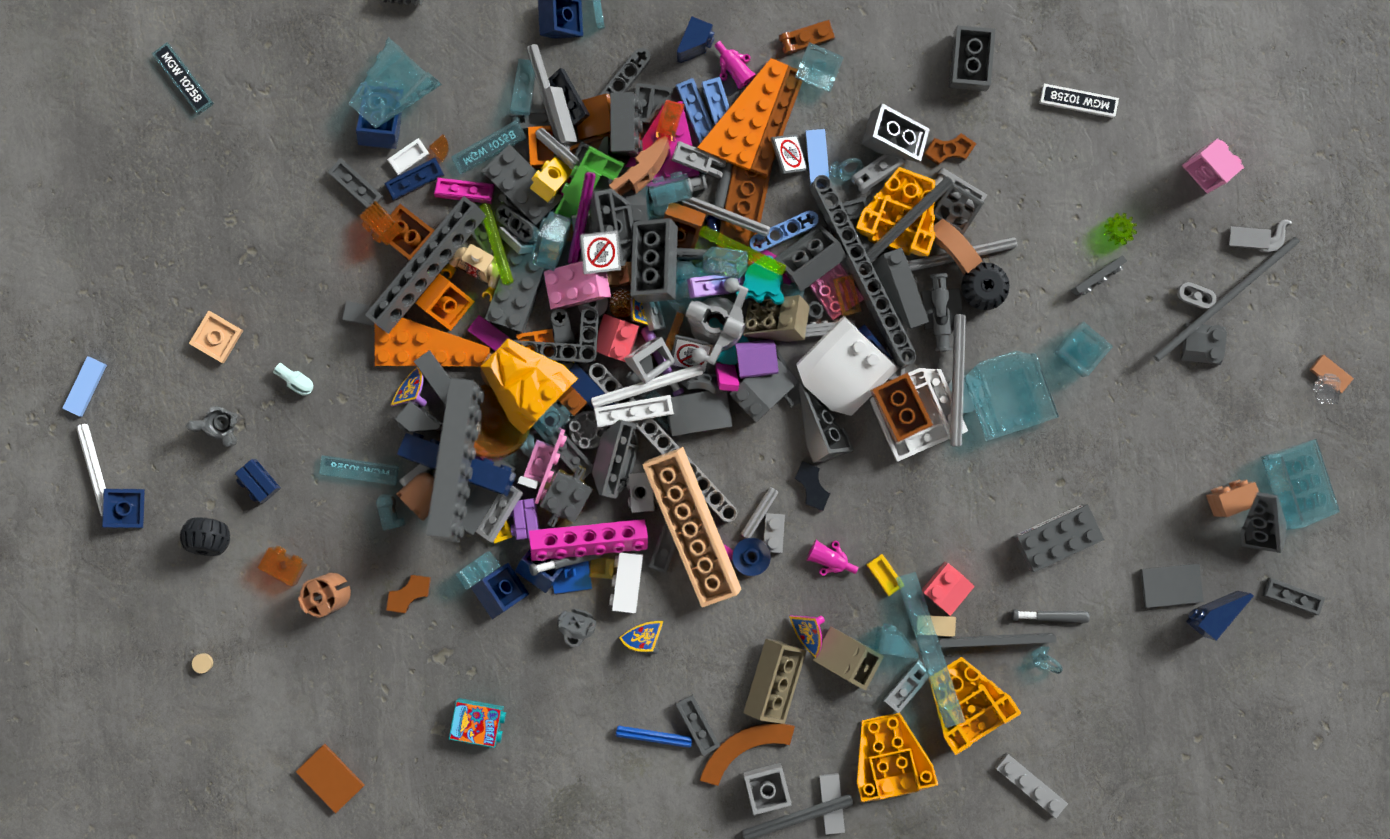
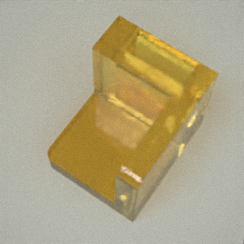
M601 557L591 560L589 577L613 579L615 559Z

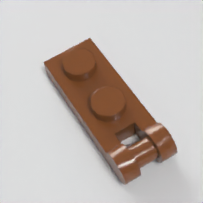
M826 20L792 32L782 33L779 35L780 42H783V51L787 55L834 40L835 36L830 21ZM795 39L796 44L791 45L790 40Z

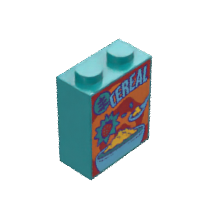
M461 698L457 699L449 739L495 748L497 743H501L503 731H500L501 723L504 724L506 719V712H503L504 706Z

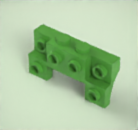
M589 146L580 165L574 166L570 174L573 176L571 182L565 183L561 191L564 195L553 216L572 224L571 216L577 215L585 173H595V188L601 175L611 180L617 178L624 163Z

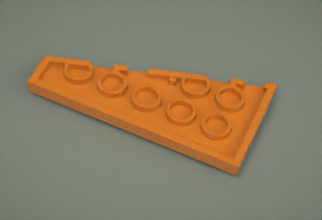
M770 58L697 149L749 171L788 65Z
M401 318L389 334L374 323L375 366H417L414 361L429 350L441 366H482L483 361L490 353V347L405 318Z

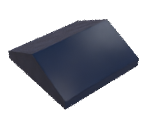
M104 489L102 527L143 528L145 489Z

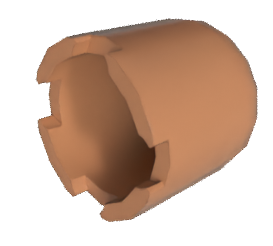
M427 472L418 474L396 493L422 521L429 516L435 476Z

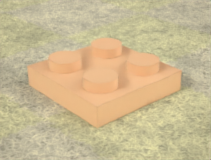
M208 311L189 344L219 362L225 363L243 330L213 312Z

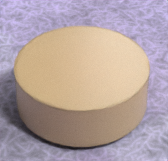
M206 653L199 654L192 660V667L197 673H206L213 666L212 657Z

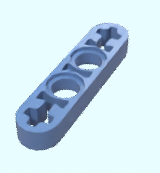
M809 210L770 228V232L766 236L767 241L761 244V248L753 246L755 239L758 241L765 239L760 234H756L750 239L749 247L754 253H761L811 230L818 223V215L814 211ZM807 216L813 217L812 224L807 222L803 224L804 229H802L800 222L805 221ZM789 223L797 225L798 229L795 233L787 230ZM772 231L779 232L780 239L773 241L770 238V233Z

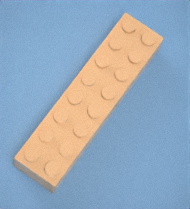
M681 447L649 459L642 465L701 607L737 596L741 586L684 448Z

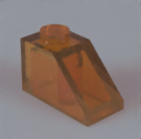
M670 100L665 101L658 122L656 137L662 138L666 136L668 140L675 142L685 104Z

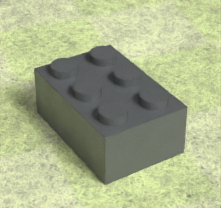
M957 25L953 32L949 88L987 91L991 86L996 29Z
M634 92L610 93L611 152L617 158L636 157L643 151V141L640 140V133L643 132V123L639 118V114L643 112L642 102H640Z

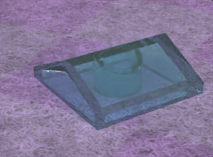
M809 42L800 61L795 78L830 92L844 57Z

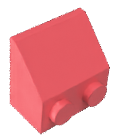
M604 314L597 335V352L626 362L624 357L632 352L640 326Z
M944 562L922 588L921 592L951 616L975 586L953 566Z

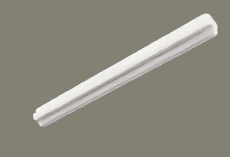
M700 364L653 378L646 384L641 382L593 397L591 399L594 408L701 375L703 370Z

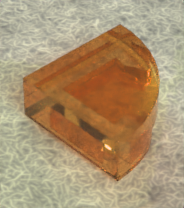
M443 134L429 146L442 162L447 157L449 151L448 141Z

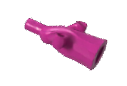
M720 41L714 45L721 54V81L727 79L726 69L732 76L738 89L745 87L756 77V74L744 64L750 61L749 54L743 55L733 49L727 50Z
M817 539L814 541L806 561H812L829 567L827 569L822 567L819 570L822 576L831 572L839 573L843 570L854 574L857 573L858 567L848 563V558L842 552L838 541L835 540L831 544L836 549V552L820 543Z

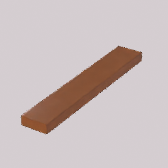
M788 66L750 172L768 177L776 155L770 138L783 136L806 72Z

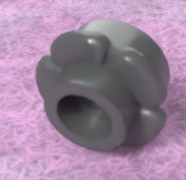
M812 301L808 304L810 306L808 318L812 320L820 319L824 312L823 305L818 301Z

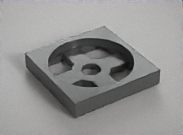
M953 184L934 209V215L937 220H946L964 235L983 206L984 201L958 185ZM959 192L962 195L958 201L953 202L947 198L949 194ZM968 199L973 201V214L965 209L964 205ZM941 205L949 208L950 214L946 219L942 215ZM954 206H960L961 211L955 212ZM962 216L968 220L963 224H953L956 217Z

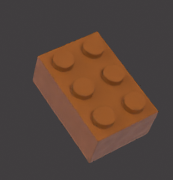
M908 372L870 390L895 443L933 426Z

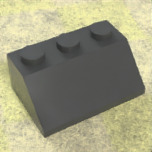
M819 225L774 259L790 281L800 291H803L846 259L847 256L840 242L823 226Z

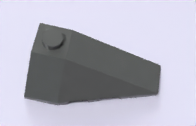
M899 248L890 251L873 261L871 264L897 315L910 329L928 324L929 320L903 249Z
M1257 492L1240 532L1241 545L1243 547L1278 553L1282 552L1287 539V526L1278 495Z

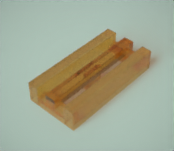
M852 274L833 279L842 317L860 313L861 307ZM845 280L849 281L854 304L856 307V309L854 310L852 309ZM838 282H841L848 311H845Z
M680 312L676 313L666 341V346L671 352L675 337L678 335L684 319V314Z

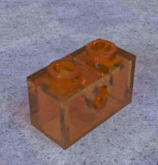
M280 546L269 547L258 569L290 586L297 585L307 564L303 563V559L299 556L286 554L287 550ZM282 561H285L286 568H281L282 565L280 563Z

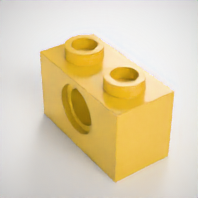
M556 156L551 162L547 160L541 167L542 172L538 170L531 179L534 182L530 189L546 202H549L567 182L572 172V169Z

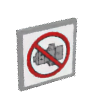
M618 231L580 235L583 274L621 270Z

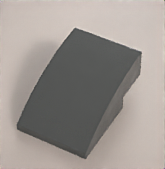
M706 391L671 397L674 413L668 415L671 436L732 427L727 391L718 394Z

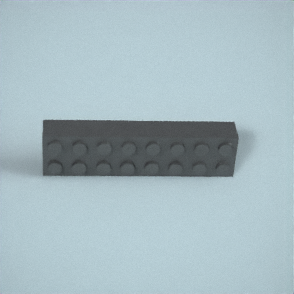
M450 378L426 535L435 540L459 542L464 534L462 521L467 514L465 502L470 494L468 482L473 474L471 462L475 459L476 450L474 442L478 439L477 422L481 420V410L479 409L480 403L484 400V391L474 380Z

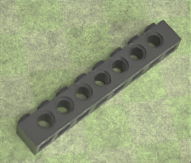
M463 196L367 311L365 316L389 334L487 215L476 204Z

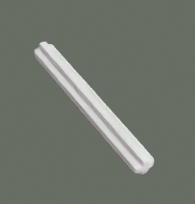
M81 424L76 429L101 516H103V490L106 487L88 424Z

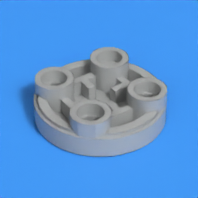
M583 411L577 414L569 425V434L572 441L583 449L598 447L602 434L608 430L607 426L597 427L595 412Z

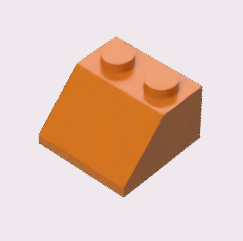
M439 273L416 301V304L451 331L475 301Z

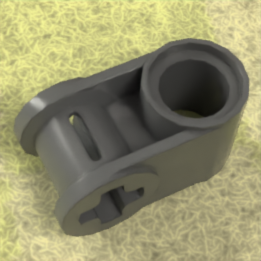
M563 309L554 310L551 320L555 343H576L569 314ZM558 313H561V315L565 316V318L562 319V323H560L558 320H555V318L558 317Z

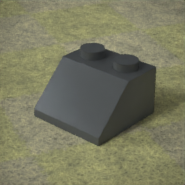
M412 401L395 418L399 422L397 426L409 433L440 431L443 428L441 422Z

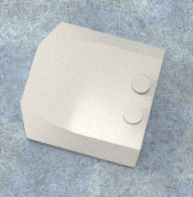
M844 316L796 363L803 385L830 410L850 416L872 396L870 390L884 384L899 369L895 363L877 349Z
M918 368L908 373L933 426L895 443L874 398L870 399L896 462L950 439L952 393L941 369ZM964 420L962 423V434L968 431Z

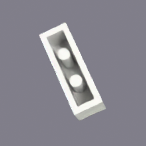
M622 552L619 553V556H615L614 567H618L617 575H613L612 579L615 593L610 595L609 605L613 606V611L636 613L643 554Z

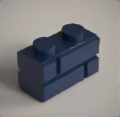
M251 459L235 473L237 477L236 482L242 488L246 487L250 492L248 495L255 503L266 502L281 489L257 459Z

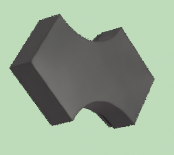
M701 374L679 381L687 389H705L714 394L727 391L719 389L716 374Z

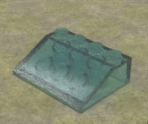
M1317 439L1261 456L1273 495H1278L1287 530L1306 527L1340 512Z

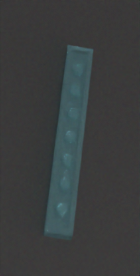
M916 572L897 577L900 592L945 728L963 723L965 719Z

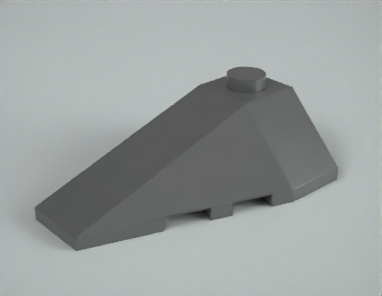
M801 383L799 391L806 444L813 463L828 461L854 451L844 427L841 429L835 421L836 415L834 413L831 414L826 405Z

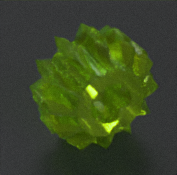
M1116 213L1114 217H1109L1107 219L1108 223L1104 225V228L1108 229V231L1104 232V235H1110L1108 241L1114 240L1115 245H1119L1120 242L1122 245H1126L1127 240L1131 242L1134 239L1132 235L1137 234V231L1133 229L1137 226V223H1131L1133 217L1131 216L1127 219L1126 213H1123L1121 216Z

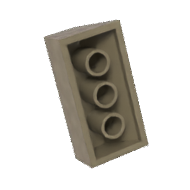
M765 639L743 713L761 721L785 724L807 650L783 642Z

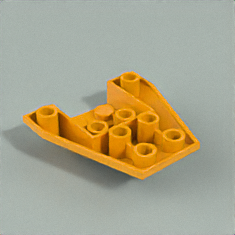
M900 713L862 720L857 776L861 802L897 797L938 785L933 764Z

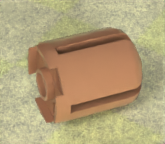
M328 573L308 580L302 585L300 597L298 598L300 607L305 613H309L312 616H317L318 618L326 616L347 605L351 594L350 586L336 591V587L347 582L343 576L337 573ZM322 596V599L315 601L314 598Z

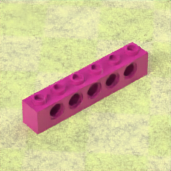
M645 519L529 531L532 561L648 549Z

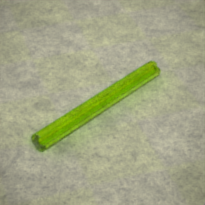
M483 203L479 208L487 215L483 222L503 285L509 286L514 280L490 204Z
M703 226L700 230L699 235L774 273L783 275L786 270V265L707 226Z

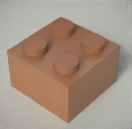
M1239 479L1230 482V486H1219L1211 489L1212 493L1207 494L1206 497L1213 515L1216 517H1229L1250 509L1257 492H1259L1256 482H1248L1247 479L1241 481Z

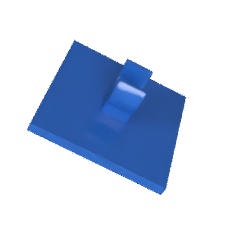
M589 561L566 566L553 584L554 594L592 589Z

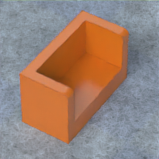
M551 126L528 127L530 165L534 169L541 168L547 160L551 162L554 158V152L543 144L535 134L539 128H544L553 136Z

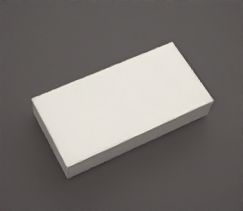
M418 138L387 160L399 176L430 154Z

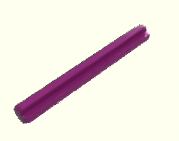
M586 172L584 176L569 253V264L577 263L580 259V235L585 233L596 178L595 173Z

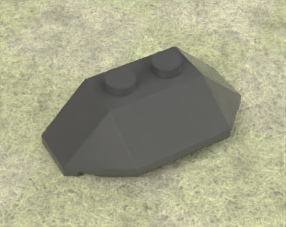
M611 188L593 192L589 208L593 233L618 231L620 265L625 266L633 247L631 204Z
M619 419L602 434L592 470L599 495L616 499L618 494L627 486L626 481L629 478V474H632L639 448L636 424Z

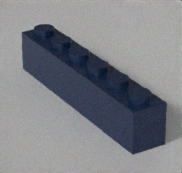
M413 432L412 435L406 433L397 455L436 470L440 442L435 439H430V441L424 440V436ZM475 455V459L471 462L473 474L472 478L469 479V483L508 497L516 477L511 472L512 468L505 465L497 467L493 461L483 458L481 461L476 459Z

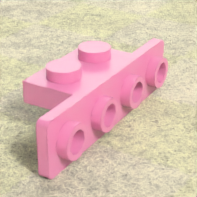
M563 429L560 431L555 446L537 440L527 465L524 477L541 483L535 500L536 504L539 503L540 499H543L548 490L544 487L546 482L550 483L554 472L550 471L553 464L557 465L560 454L557 453L559 446L563 448L567 437L563 436L565 432Z

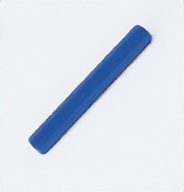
M618 726L616 730V736L687 748H690L692 744V737L625 726Z

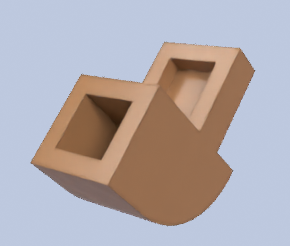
M626 262L625 266H621V270L607 271L609 288L631 284L632 262Z

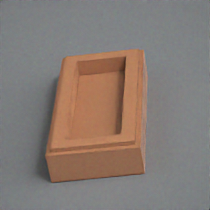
M1321 355L1310 368L1311 372L1339 394L1343 393L1354 379L1325 355Z

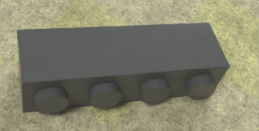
M493 458L492 461L495 466L505 465L512 468L511 472L514 473L516 471V468L500 458ZM480 486L475 487L465 503L467 514L462 521L464 530L473 535L477 534L476 530L498 496V493Z

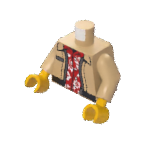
M472 244L468 248H459L449 260V264L445 265L441 274L448 271L450 273L448 279H450L456 271L455 267L487 284L489 287L482 293V297L485 298L489 294V301H491L501 275V270L498 268L495 258Z

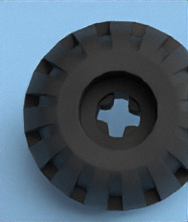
M980 263L975 267L976 269L973 268L969 273H965L962 279L961 290L965 300L972 307L979 310H992L1000 306L1007 298L1010 288L1009 280L1006 273L999 266L993 263ZM989 282L991 288L984 289L985 285L983 283Z
M195 517L187 520L180 531V542L183 549L190 553L203 556H218L224 553L230 543V531L228 526L221 521Z

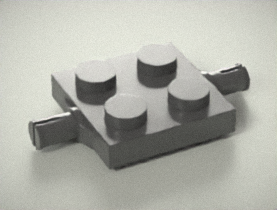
M578 466L573 476L557 471L540 503L541 507L552 513L547 523L548 525L555 527L559 517L575 523L592 492V487L580 480L585 469Z

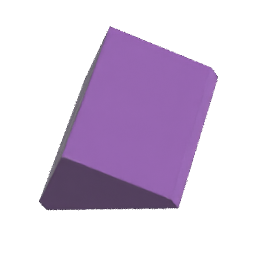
M768 339L735 344L740 378L778 374L774 340Z

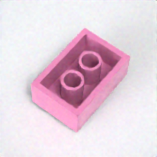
M1218 138L1200 149L1182 165L1207 194L1227 183L1244 168L1241 160L1228 150V146L1224 141Z
M582 261L544 271L550 309H567L611 297L607 272L583 274Z

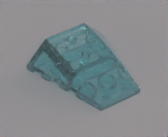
M389 37L385 42L386 46L383 51H380L377 55V61L374 66L368 70V76L364 83L361 82L349 102V105L375 128L442 85L428 71L426 73L411 60Z

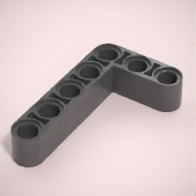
M594 307L583 309L581 313L579 344L512 341L526 348L533 347L536 353L545 356L543 353L546 348H552L555 351L554 355L547 358L557 363L591 364L595 361L597 352L598 311ZM592 312L595 315V319L587 321L584 317L585 314ZM591 331L594 334V338L586 340L583 334ZM571 349L574 355L571 358H565L563 356L564 350ZM585 350H590L593 353V357L585 359L582 353Z

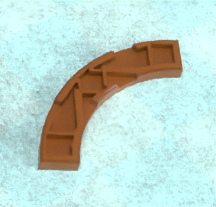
M781 723L761 724L745 728L733 734L720 744V747L709 758L703 769L700 781L719 786L720 780L730 763L752 747L770 743L790 745L795 726Z

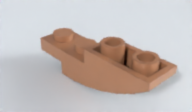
M664 136L656 140L646 150L641 151L635 157L637 165L630 167L621 177L615 178L609 185V188L616 191L620 196L631 189L636 194L642 190L662 167L670 149L668 138Z

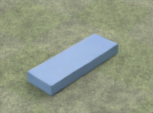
M825 129L806 131L810 185L818 175H826L829 178ZM816 183L818 188L824 187L822 183Z
M87 356L63 409L78 416H83L107 366L106 364Z

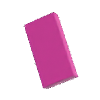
M716 363L715 370L719 389L738 391L739 382L735 365Z

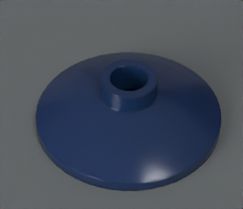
M746 538L735 546L732 560L739 572L747 576H756L768 568L771 553L766 543L762 540ZM750 552H753L755 554V558L750 559L748 557V554Z

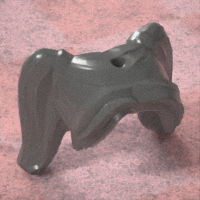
M213 406L206 413L204 420H190L186 425L187 429L199 432L204 430L207 435L215 439H221L225 447L237 444V438L233 432L238 415L227 411L225 408Z

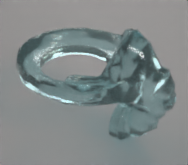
M857 158L844 160L840 164L836 160L830 166L829 173L833 177L848 181L855 173L863 169V164ZM851 162L858 164L856 170L852 172L844 171L847 164Z
M1042 646L1033 651L1032 658L1035 667L1040 665L1042 669H1048L1056 674L1062 672L1061 664L1054 658L1046 655L1050 649L1049 646ZM1047 660L1053 662L1058 667L1051 665Z

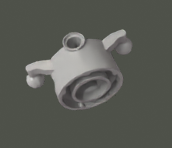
M728 278L724 282L726 291L730 293L739 292L735 303L729 299L714 297L708 298L703 302L691 301L685 316L688 317L694 338L714 343L710 356L707 355L703 348L694 349L692 359L697 363L705 361L715 365L720 353L733 347L742 337L746 324L743 320L741 308L749 289L739 285L738 280L735 278ZM711 314H721L727 320L723 331L720 328H712L707 322L705 323L707 317Z

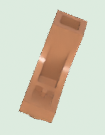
M941 219L934 225L935 244L944 249L954 259L963 275L969 273L973 268L976 269L975 267L982 260L967 239L944 219Z

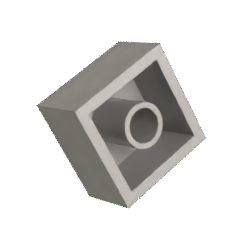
M781 763L743 772L754 815L792 805Z

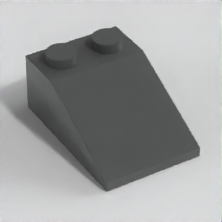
M881 104L870 112L861 144L877 153L919 163L922 159L930 129Z
M622 167L617 178L625 174L630 167ZM648 184L637 194L631 189L622 195L631 204L633 222L650 220Z
M778 358V374L748 377L739 384L738 391L730 393L734 400L755 422L759 421L800 382Z

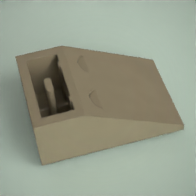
M800 295L784 297V302L779 305L775 304L771 299H764L761 303L749 301L743 335L786 342L805 340L810 306Z
M830 626L822 641L821 651L816 658H813V661L866 691L884 656Z

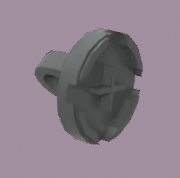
M572 609V612H567L566 610L559 615L557 627L564 635V640L569 646L579 647L585 638L590 637L594 633L596 621L593 620V616L584 610Z

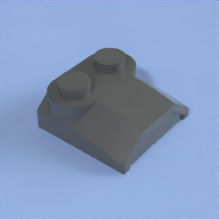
M1185 323V329L1192 323ZM1201 325L1184 340L1181 361L1221 365L1225 356L1227 338L1225 327L1220 325Z

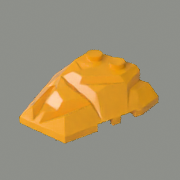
M899 167L884 184L879 193L874 196L869 205L863 209L856 230L860 234L867 236L869 241L876 244L935 187V180ZM935 202L887 248L890 250L902 248L904 254L909 256L911 253L917 256H928L935 239Z
M507 339L481 366L509 422L523 435L578 379L564 365L510 339Z
M962 657L929 677L943 735L955 755L1002 724H1006L1022 714L1011 696L1003 692L995 683L987 679Z

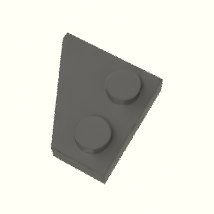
M636 83L635 95L642 102L643 112L639 114L640 121L643 124L652 123L673 93L672 87Z

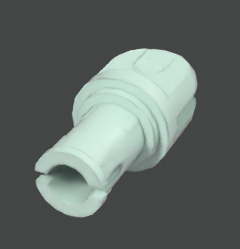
M282 363L275 367L273 373L284 379L287 387L300 395H308L312 392L313 382L301 372H293Z

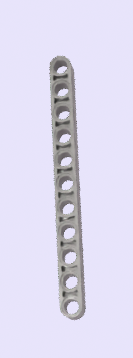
M595 363L589 368L590 377L605 393H609L606 390V384L610 381L616 383L614 391L624 388L602 364ZM600 367L603 369V375L598 378L594 377L593 370ZM629 397V402L636 401L633 397ZM653 418L632 421L662 455L679 448ZM648 423L655 425L656 429L652 434L645 432V426ZM661 437H665L669 441L666 448L658 446V440ZM687 456L690 465L695 469L694 475L697 482L700 479H704L708 483V487L705 490H701L705 501L724 521L731 522L737 517L736 508ZM714 493L719 494L721 497V501L716 505L710 502V496ZM728 507L734 511L733 517L729 519L723 516V510Z

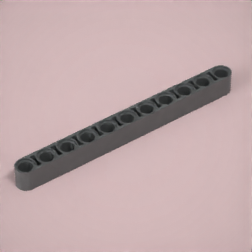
M818 175L810 185L811 193L833 237L840 242L847 256L844 260L895 363L899 367H907L916 360V353L830 179L826 175ZM816 183H822L824 189L818 188ZM825 200H830L833 206L826 205ZM834 216H837L841 219L840 224L834 221ZM843 233L849 236V241L842 238ZM850 251H856L858 258L852 257ZM860 267L866 270V275H862L859 272ZM868 285H872L875 288L874 293L868 290ZM876 302L882 303L883 310L876 307ZM885 319L891 321L892 327L885 325ZM894 336L900 339V345L893 341ZM902 353L908 355V362H905L902 359Z

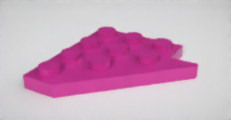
M682 101L663 105L642 139L643 150H646L656 140L664 136L668 138L670 146L662 167L648 183V188L684 180L686 177L699 176V171L671 161L678 141L693 146ZM635 157L630 158L625 167L636 166Z

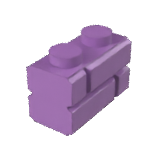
M536 498L518 500L510 514V517L514 519V524L511 525L512 536H516V540L529 538V531L540 530L537 504L535 503Z

